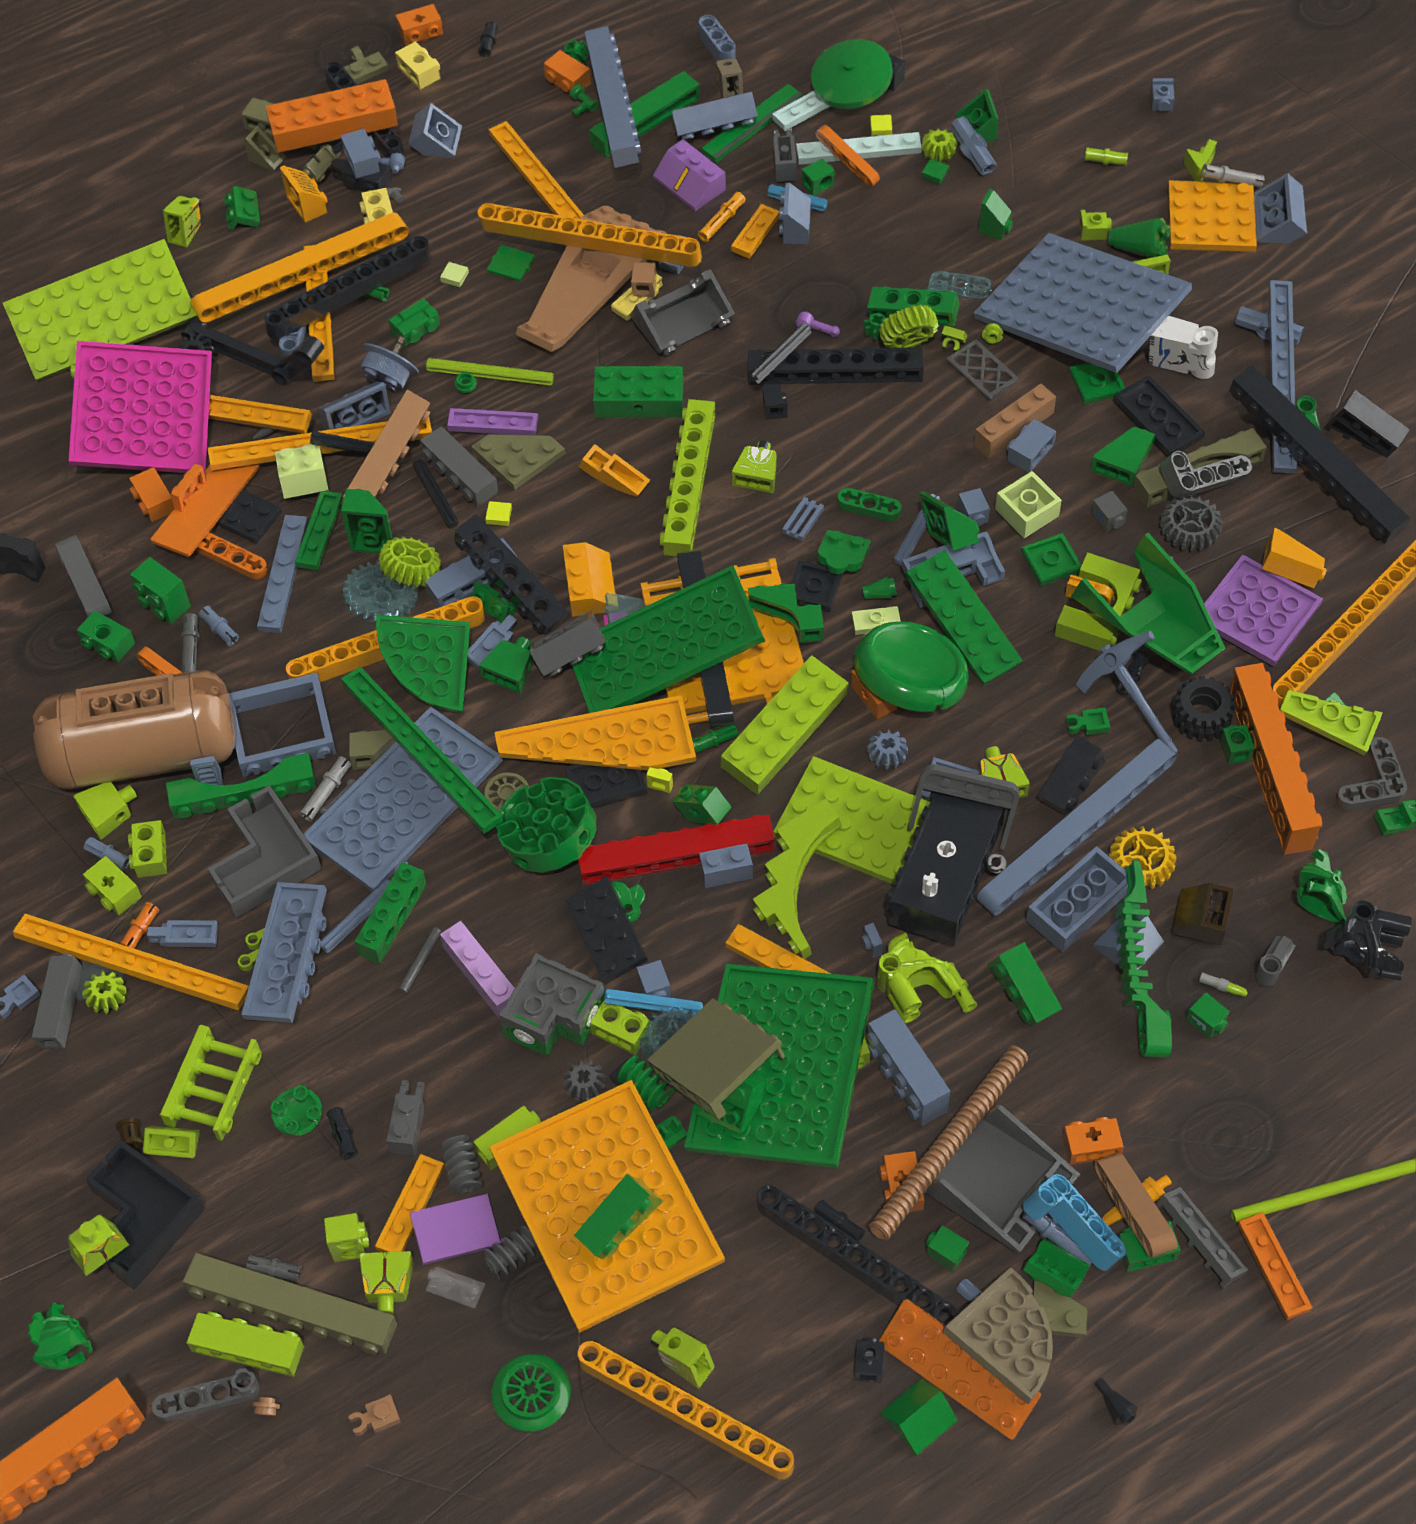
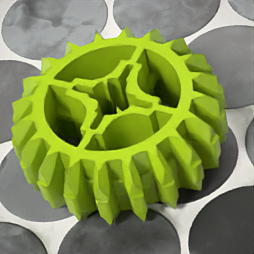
M912 305L909 308L904 307L903 310H897L895 314H890L889 318H886L880 325L879 331L886 348H909L928 341V338L933 337L934 333H936L939 325L932 308L927 305H917L915 307Z
M404 536L401 539L394 537L393 540H387V543L381 548L378 559L380 570L384 572V576L391 577V581H398L399 585L402 583L406 584L407 587L410 585L416 588L419 585L425 587V581H428L430 576L438 573L441 566V559H439V553L435 552V548L429 547L428 543H422L420 539L414 540L412 537L406 539Z

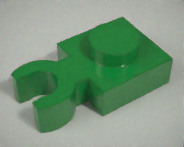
M1106 708L1082 710L1081 717L1075 714L1066 716V724H1075V726H1069V734H1077L1080 730H1085L1086 735L1110 732Z

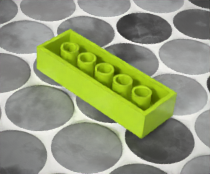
M811 655L721 755V768L758 795L846 697L849 682Z

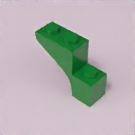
M795 584L748 588V600L752 609L791 623L799 634L800 643L824 640L821 605L808 604L797 607Z

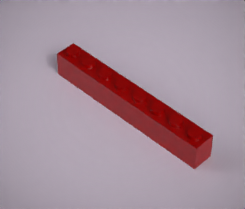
M754 815L747 819H731L718 825L705 824L702 827H686L674 832H658L651 836H635L628 840H612L606 844L590 845L582 853L578 862L582 883L585 886L594 884L606 876L613 881L700 865L699 853L742 844H748L750 856L775 852V838L770 816Z

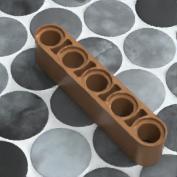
M1119 1152L1096 1160L1094 1164L1098 1178L1147 1255L1153 1258L1177 1249V1240L1171 1227L1123 1154Z

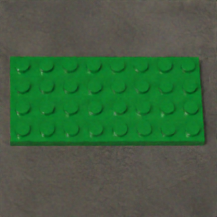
M732 565L601 627L600 629L605 637V643L602 644L603 648L592 654L590 651L583 654V659L572 666L589 713L629 706L765 642V638L736 569Z

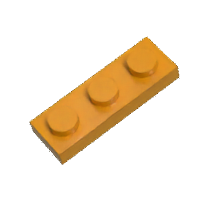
M761 204L731 245V252L750 259L779 219V211Z

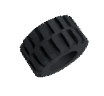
M1200 676L1199 679L1193 677L1190 678L1189 682L1185 681L1182 683V686L1177 690L1172 709V719H1174L1175 727H1180L1179 732L1181 734H1188L1187 738L1192 739L1195 737L1197 741L1201 742L1203 739L1212 741L1213 737L1220 738L1223 728L1231 725L1236 706L1234 702L1235 696L1230 694L1231 689L1228 686L1224 687V682L1221 680L1216 682L1215 678L1205 679V676ZM1206 705L1214 712L1203 713L1196 710L1193 706Z

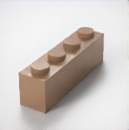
M1039 384L976 428L974 446L990 459L1007 447L1012 439L1016 440L1021 429L1025 425H1029L1033 419L1042 422L1054 414L1056 396L1045 386Z

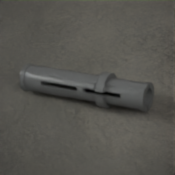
M192 613L183 616V632L180 638L183 644L182 673L196 671L197 642L199 641L197 630L198 616Z

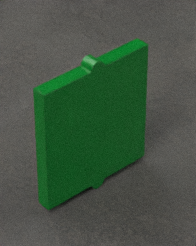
M501 245L497 253L492 256L487 272L521 282L526 272L530 271V265L535 259V255Z

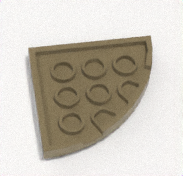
M1010 1267L945 1327L943 1333L1029 1405L1041 1389L1049 1370L1053 1350L1052 1333L1045 1310L1039 1306L1032 1295V1288Z

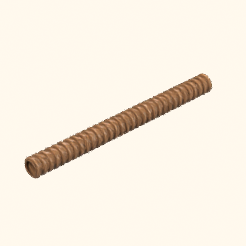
M1013 1045L1007 1049L1003 1057L999 1059V1062L995 1064L994 1068H992L990 1073L973 1092V1095L962 1106L960 1112L955 1115L951 1123L939 1135L938 1140L933 1143L929 1151L925 1153L924 1157L921 1158L920 1162L911 1171V1174L902 1182V1186H899L897 1191L888 1200V1203L880 1210L879 1215H876L874 1221L869 1224V1228L877 1238L888 1240L891 1234L895 1232V1228H898L900 1222L913 1209L918 1199L927 1191V1187H930L932 1181L937 1178L941 1170L944 1169L954 1156V1153L958 1151L959 1147L962 1146L963 1142L972 1133V1130L976 1128L981 1119L994 1105V1102L1001 1096L1002 1091L1007 1088L1011 1080L1015 1078V1075L1026 1064L1028 1056L1024 1050Z

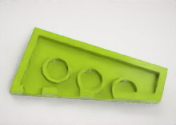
M1291 690L1285 693L1279 710L1283 711L1286 718L1362 755L1367 753L1383 712L1365 711L1362 707L1340 705V702L1333 700L1329 702L1320 700L1316 696Z

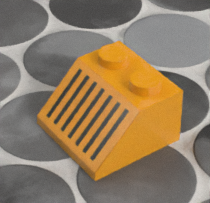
M286 166L280 167L286 197L303 221L306 223L326 214V204L328 201L325 194L319 192L315 180L310 179L306 172Z

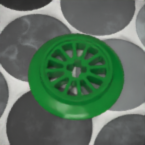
M526 1354L510 1360L500 1369L492 1386V1403L497 1415L507 1425L521 1431H538L554 1424L567 1409L571 1395L570 1382L565 1370L555 1360L540 1354ZM533 1369L532 1377L529 1379L526 1370ZM537 1371H542L543 1373L536 1380ZM523 1372L524 1381L517 1376L518 1373ZM547 1376L551 1378L550 1381L542 1383ZM514 1379L520 1385L510 1384V1382ZM532 1385L535 1386L537 1394L532 1393L528 1397L525 1388L530 1389ZM550 1387H554L553 1392L544 1390ZM508 1390L518 1391L513 1394L507 1395ZM542 1396L551 1397L552 1399L550 1402H547ZM520 1398L515 1405L510 1403V1401ZM536 1402H541L545 1407L539 1410ZM525 1403L524 1411L518 1410ZM530 1404L534 1405L535 1412H528Z

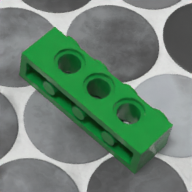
M883 286L872 287L867 308L869 316L870 314L881 313L885 318H889L890 314H895L897 310H903L904 307L927 305L935 312L938 325L955 326L960 305L957 292L949 290L934 291L929 289L918 290Z
M401 862L354 941L359 956L381 964L427 885L423 870Z

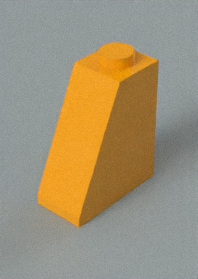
M1273 529L1265 546L1263 570L1311 588H1315L1318 581L1322 582L1327 571L1324 568L1325 558L1281 530Z

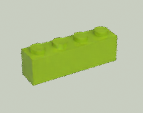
M207 1312V1314L197 1313L187 1341L192 1352L291 1377L295 1375L304 1349L299 1335L294 1332L283 1331V1333H279L263 1324L255 1327L248 1325L242 1319L233 1318L232 1321L223 1319L221 1315L214 1312Z

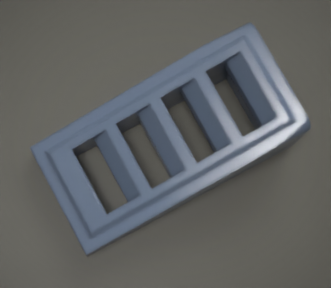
M210 756L190 761L196 781L211 785H223L221 768L215 757Z

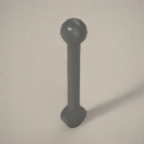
M349 779L347 786L326 807L320 809V814L323 815L356 780Z

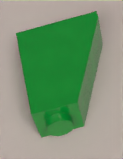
M1137 427L1131 428L1094 454L1091 471L1133 487L1135 475L1141 471L1152 450L1155 434Z

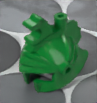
M1318 849L1311 853L1316 859L1306 863V866L1304 865L1300 871V887L1297 888V901L1305 910L1318 918L1331 923L1343 924L1346 921L1342 905L1346 904L1347 895L1343 880L1340 879L1342 873L1337 869L1331 871L1328 853Z
M52 1303L47 1310L46 1319H44L41 1312L33 1314L31 1316L32 1322L27 1327V1335L30 1338V1342L34 1343L37 1347L33 1360L40 1366L50 1370L68 1369L84 1363L86 1360L82 1351H79L69 1359L65 1355L76 1345H84L89 1353L92 1352L90 1340H86L87 1335L79 1325V1322L69 1315L60 1314L65 1307L63 1304Z

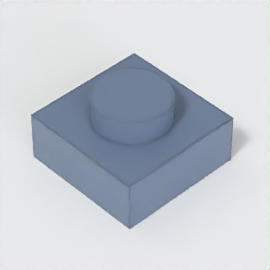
M874 923L865 925L864 934L861 936L864 949L870 951L872 958L882 955L883 943Z

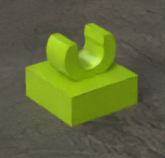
M944 326L942 332L945 338L943 347L947 349L949 342H955L954 351L957 352L960 349V343L965 344L968 335L965 331Z

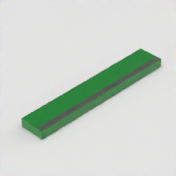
M787 84L756 107L758 117L753 119L754 123L743 126L741 122L733 124L734 128L725 130L701 148L702 154L715 163L719 162L773 121L772 114L800 99L803 97V94Z

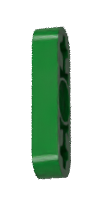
M844 488L838 493L837 504L844 511L889 522L896 521L901 516V504L896 499L852 488ZM871 501L875 506L873 508H866L863 504Z

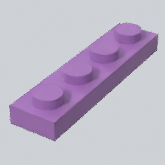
M450 408L447 427L448 431L536 435L538 413Z

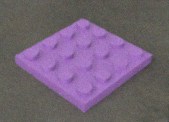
M1242 554L1204 605L1220 637L1275 667L1320 607L1323 598L1285 577L1263 570L1261 564Z

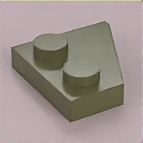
M1034 1280L1033 1296L1039 1306L1045 1310L1052 1335L1085 1338L1087 1308L1067 1296L1057 1294L1047 1284Z

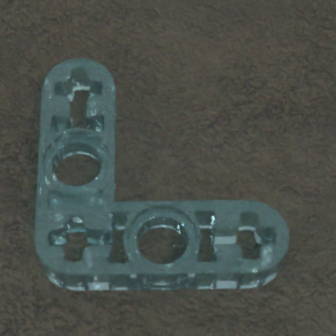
M937 271L931 274L928 289L934 291L949 290L957 292L958 296L986 298L991 293L992 282L990 279L982 276ZM958 282H963L966 284V286L957 287L955 284Z

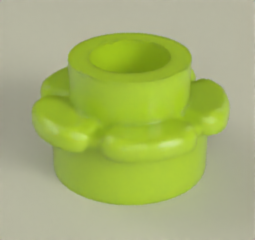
M988 324L982 331V338L985 339L986 343H999L1003 339V330L998 324Z

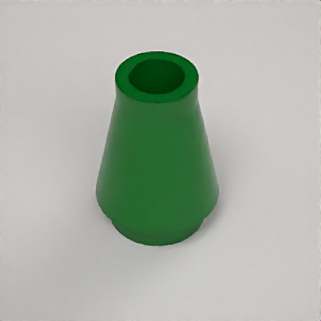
M886 576L871 584L862 586L865 600L892 599V596L897 595L893 577L887 578Z

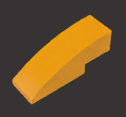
M595 444L583 457L579 465L580 469L600 482L635 497H638L650 482V479L615 453L611 457Z

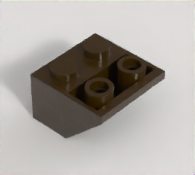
M1206 883L1181 889L1172 934L1222 945L1234 888Z

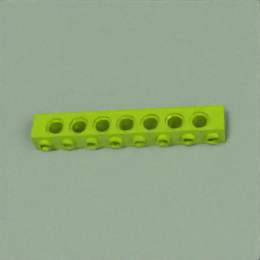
M689 399L687 408H683L682 421L685 422L684 425H680L679 429L681 443L677 442L676 445L678 460L673 462L675 478L670 479L669 490L672 491V495L667 496L666 509H669V512L664 514L663 527H665V532L660 534V546L664 548V555L677 556V553L688 552L693 549L715 420L714 401Z

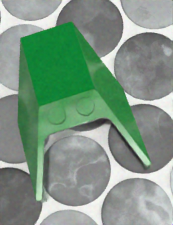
M1146 533L1133 553L1150 587L1151 595L1122 616L1115 612L1085 577L1080 581L1071 597L1130 637L1151 631L1154 639L1143 645L1192 675L1223 652L1225 646L1195 584L1149 533Z

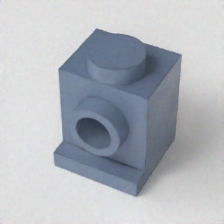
M1153 78L1150 92L1152 111H1173V78Z

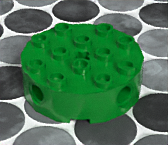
M548 777L540 779L541 783H536L530 787L525 785L516 790L501 807L500 813L503 815V822L496 826L498 838L511 861L525 871L544 873L560 869L572 861L578 860L595 837L596 814L581 787L567 778Z

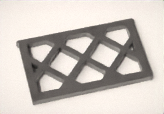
M977 339L946 359L989 400H992L1019 382V378ZM974 347H976V348L979 349L983 354H969V353H970V350H971V349H973ZM957 358H966L965 366L959 365L955 360ZM969 359L982 360V366H968ZM985 360H991L998 368L985 367ZM968 371L981 372L980 380L974 379ZM984 373H997V381L983 380ZM1000 374H1006L1011 380L1008 382L1000 381ZM983 385L996 386V390L989 393Z

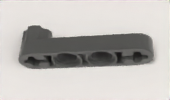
M240 1368L236 1370L235 1375L161 1394L154 1399L152 1410L160 1421L169 1422L251 1400L259 1392V1383L253 1372H249L246 1368ZM244 1381H249L250 1384L247 1387L241 1388L244 1386ZM230 1384L232 1385V1388L234 1389V1391H235V1393H236L235 1396H233L232 1389H231V1387L229 1386ZM218 1387L227 1389L226 1396L221 1400L212 1398L213 1391ZM197 1394L200 1396V1401L196 1406L187 1407L185 1405V1400L189 1395ZM177 1398H179V1403L182 1407V1410H179L176 1406L178 1404L176 1401ZM168 1402L171 1407L168 1408V1413L164 1414L159 1409L163 1408V1403Z

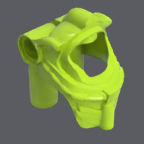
M905 932L894 937L889 942L888 953L881 956L878 967L877 987L880 991L886 993V996H888L903 1022L909 1023L920 1015L918 1008L922 1005L914 990L915 988L930 985L944 998H951L954 994L960 992L961 988L953 974L949 972L947 961L930 957L926 952L914 948L913 941H909L908 935Z

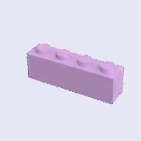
M459 921L440 934L443 948L499 1018L500 1012L507 1005V1000L515 988L465 925Z

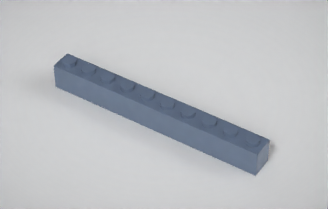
M608 26L585 31L614 167L639 163L638 154L641 153V148L614 33L610 34Z

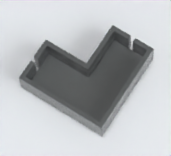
M270 785L251 795L256 811L254 814L247 799L227 809L233 826L247 846L207 868L214 886L222 898H224L235 918L271 899L274 896L277 882L299 883L321 870L316 852Z

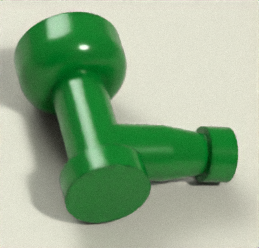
M576 84L571 89L570 97L575 101H582L576 109L574 108L571 111L575 118L586 109L594 112L598 108L599 103L585 94V88L581 84Z

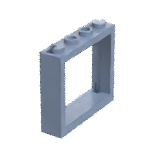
M318 673L228 693L234 716L235 747L243 777L272 770L284 758L309 753L310 759L315 760L319 758L325 759V757L337 754ZM315 695L325 738L245 756L237 713Z

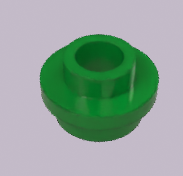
M468 372L460 373L455 380L456 389L462 393L472 392L477 386L476 378Z

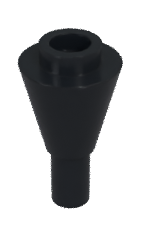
M1103 1378L1095 1382L1096 1388L1105 1397V1402L1116 1425L1130 1424L1137 1416L1136 1411L1138 1407L1115 1390H1112Z

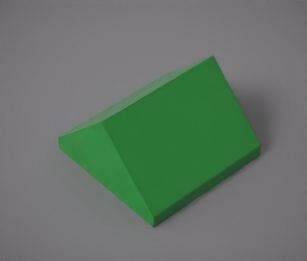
M985 88L958 111L956 116L957 118L963 116L967 118L975 132L980 134L985 142L997 140L999 119L989 90Z
M923 1379L916 1382L880 1412L882 1418L915 1456L919 1455L958 1422L941 1390Z

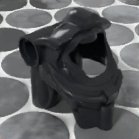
M1365 900L1358 901L1354 904L1343 924L1332 927L1325 932L1323 947L1326 949L1330 947L1333 955H1344L1368 977H1376L1378 975L1383 978L1401 981L1404 969L1403 960L1383 949L1381 944L1401 948L1404 937L1409 935L1412 917L1379 910L1377 906H1373V904Z

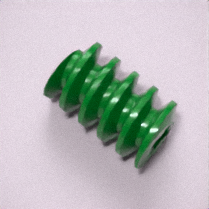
M635 1055L622 1066L617 1079L622 1084L632 1080L647 1109L651 1111L656 1110L669 1101L675 1092V1088L671 1087L666 1091L665 1088L668 1082L663 1081L658 1084L661 1075L656 1074L651 1077L653 1068L649 1067L644 1071L646 1061L642 1060L637 1064L639 1055Z

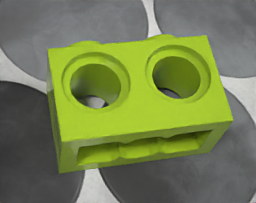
M161 820L132 824V834H128L129 847L132 848L133 852L132 855H129L130 869L135 870L138 878L167 874L166 832Z
M604 1001L590 1022L591 1034L634 1055L637 1054L650 1032L649 1019L643 1013L638 1011L632 1012L624 1006L605 1004ZM608 1017L616 1018L612 1022L605 1021ZM629 1028L638 1029L634 1033H630L627 1031Z
M357 1213L324 1218L326 1241L334 1263L359 1259L360 1253H366L365 1248L370 1247L369 1236L365 1230L364 1222H359Z

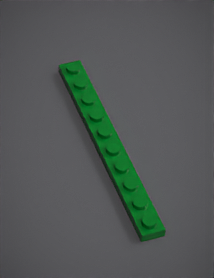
M361 667L341 678L342 685L483 834L503 822V815Z

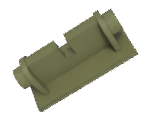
M330 145L322 146L314 155L319 163L312 158L303 167V172H306L310 179H314L318 183L326 176L324 172L327 169H331V161L337 159L341 152L334 154L332 152L333 148Z

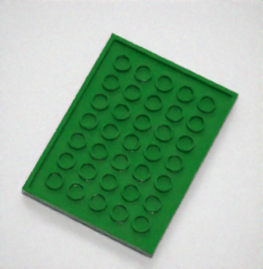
M726 964L718 1002L721 1004L725 1002L736 1014L742 1013L751 1024L757 1023L764 1029L765 1033L768 1035L774 1034L782 1043L781 1049L786 1057L782 1059L772 1053L752 1072L766 1078L767 1081L762 1102L744 1133L739 1134L697 1115L698 1105L694 1103L684 1145L687 1152L838 1169L875 984L874 979L871 977Z

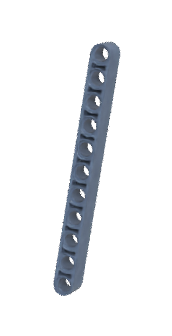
M1160 739L1155 740L979 892L976 900L994 916L999 915L1175 762L1178 754Z

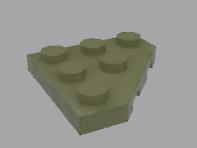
M488 434L471 446L472 452L514 490L565 455V448L551 436Z

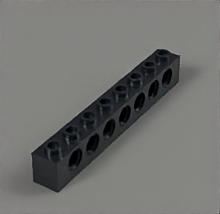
M923 347L796 349L759 384H755L750 380V373L774 350H748V385L923 382Z

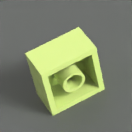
M306 444L302 447L285 448L275 452L284 499L328 490L319 445Z
M1032 471L997 493L995 510L1023 538H1026L1059 517L1062 500Z

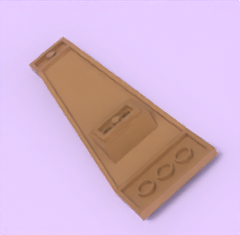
M602 206L581 217L583 220L667 234L662 230L650 228L647 223L637 222L627 214L615 212L609 206ZM567 245L530 320L517 327L516 335L551 352L562 347L632 276L634 262L643 263L648 259Z

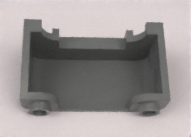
M711 269L700 274L702 278L691 280L687 285L656 300L651 299L648 303L644 300L635 305L630 316L658 354L663 353L667 356L676 350L675 347L718 326L722 329L731 323L730 319L735 313Z

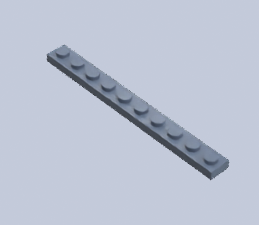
M1270 280L1271 383L1295 405L1292 281ZM1272 434V472L1295 474L1297 460L1293 453L1286 446L1281 445Z

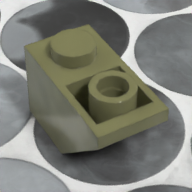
M385 729L381 731L350 733V760L353 770L369 769L396 742Z

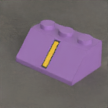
M684 139L667 150L653 175L656 181L694 211H697L726 190L725 172Z

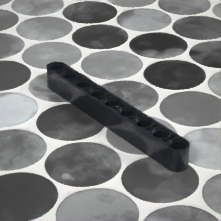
M415 236L268 311L265 314L267 335L273 339L282 338L425 264L429 260V241L423 236Z
M700 550L677 553L683 588L706 578ZM722 661L699 672L710 727L734 724L733 709Z
M765 1185L759 1189L757 1193V1208L763 1216L900 1307L906 1299L917 1305L918 1301L925 1300L930 1306L921 1309L939 1322H941L940 1316L947 1315L953 1320L959 1315L954 1305L773 1185ZM771 1197L775 1202L766 1204L762 1200ZM787 1212H794L797 1216L793 1219L786 1218L784 1214ZM810 1226L817 1227L819 1231L816 1233H809L806 1231V1229ZM837 1241L841 1245L837 1248H832L828 1243ZM855 1255L860 1256L863 1260L859 1263H854L849 1258ZM880 1270L885 1276L876 1278L872 1275V1272ZM903 1285L907 1288V1291L899 1293L894 1287Z

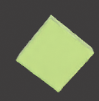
M449 262L440 276L441 282L461 287L469 273L468 267Z

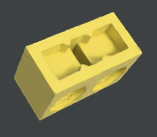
M386 188L362 193L363 202H359L362 215L366 214L367 216L363 217L365 224L393 213Z

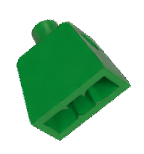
M521 636L515 644L506 640L500 641L480 663L481 678L521 694L533 665L532 655L527 650L531 645L530 641Z

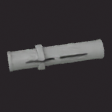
M1204 164L1202 170H1207L1205 172L1201 171V176L1204 178L1218 179V182L1222 183L1225 181L1238 184L1246 183L1257 188L1263 186V182H1258L1260 180L1264 181V175L1237 171L1229 169L1228 166L1217 167Z
M339 756L331 770L325 772L323 781L304 808L299 812L302 818L304 815H307L305 820L312 822L334 788L340 786L342 777L351 767L349 761L344 763L346 758Z

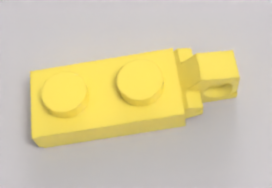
M656 274L654 297L662 286V277ZM631 287L611 305V310L628 321L636 304L644 300L648 303L654 297H634Z

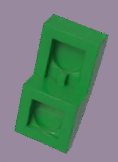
M1416 800L1402 801L1398 807L1380 809L1374 813L1373 816L1383 835L1398 833L1416 827Z

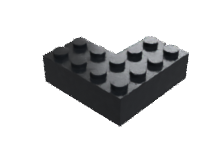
M120 1140L105 1156L113 1172L110 1174L106 1165L100 1162L85 1181L93 1193L120 1212L112 1223L129 1244V1246L101 1266L110 1273H114L118 1279L135 1290L205 1208L199 1196Z

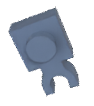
M22 975L4 989L6 995L0 997V1006H5L0 1011L1 1017L3 1019L7 1018L16 1006L19 1010H22L40 996L39 991L25 975Z

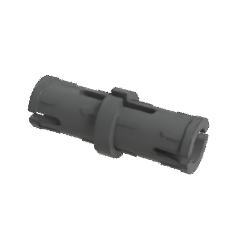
M993 854L987 859V868L992 873H1001L1006 868V860L1000 854ZM994 861H1000L1001 865L998 867L992 866V863Z
M253 1255L248 1257V1261L253 1264L247 1263L246 1269L297 1283L301 1278L299 1274H302V1265L280 1262L279 1258L270 1260Z

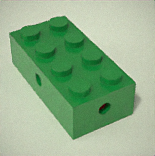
M595 366L593 399L595 418L682 417L683 366Z

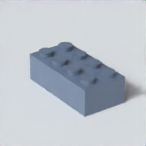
M1096 846L1028 907L1026 921L1063 953L1126 896L1128 889L1126 871Z
M894 1009L870 1022L867 1034L870 1057L877 1059L882 1075L885 1079L891 1080L898 1099L905 1101L907 1112L912 1120H917L922 1127L947 1113L950 1090L897 1011Z

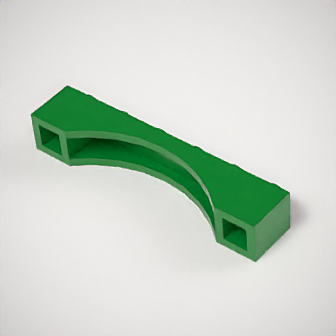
M309 753L286 757L268 773L241 784L211 785L192 778L166 783L169 807L174 819L188 818L191 815L212 813L215 810L230 808L244 799H247L249 803H253L251 795L269 785L278 798L317 789Z

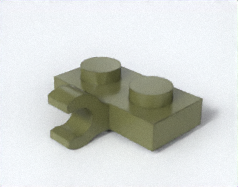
M358 46L350 49L353 53L351 57L354 63L344 67L357 84L389 70L387 62L379 52L364 58Z

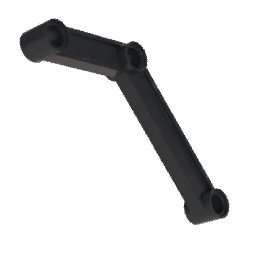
M193 318L181 333L182 339L183 337L190 339L191 333L196 334V336L200 333L205 335V339H211L210 346L215 347L214 351L271 375L281 385H286L307 366L312 365L324 349L323 343L318 338L308 336L305 341L290 353L279 358L211 329L205 322L200 321L199 318Z

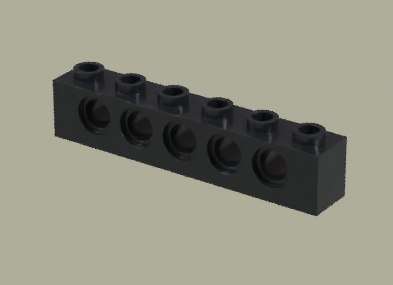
M477 514L473 515L455 530L454 542L461 551L465 550L470 555L472 563L476 567L480 566L485 571L487 579L493 584L496 583L501 588L502 595L507 600L511 599L516 604L518 612L524 617L527 616L532 621L531 624L538 633L542 632L546 636L567 621L568 611ZM476 541H480L484 545L481 547H477L473 543ZM494 557L497 558L499 562L492 563L488 559ZM512 574L515 578L506 579L504 575ZM527 590L530 595L523 596L519 592ZM540 606L545 608L546 611L537 612L534 608Z

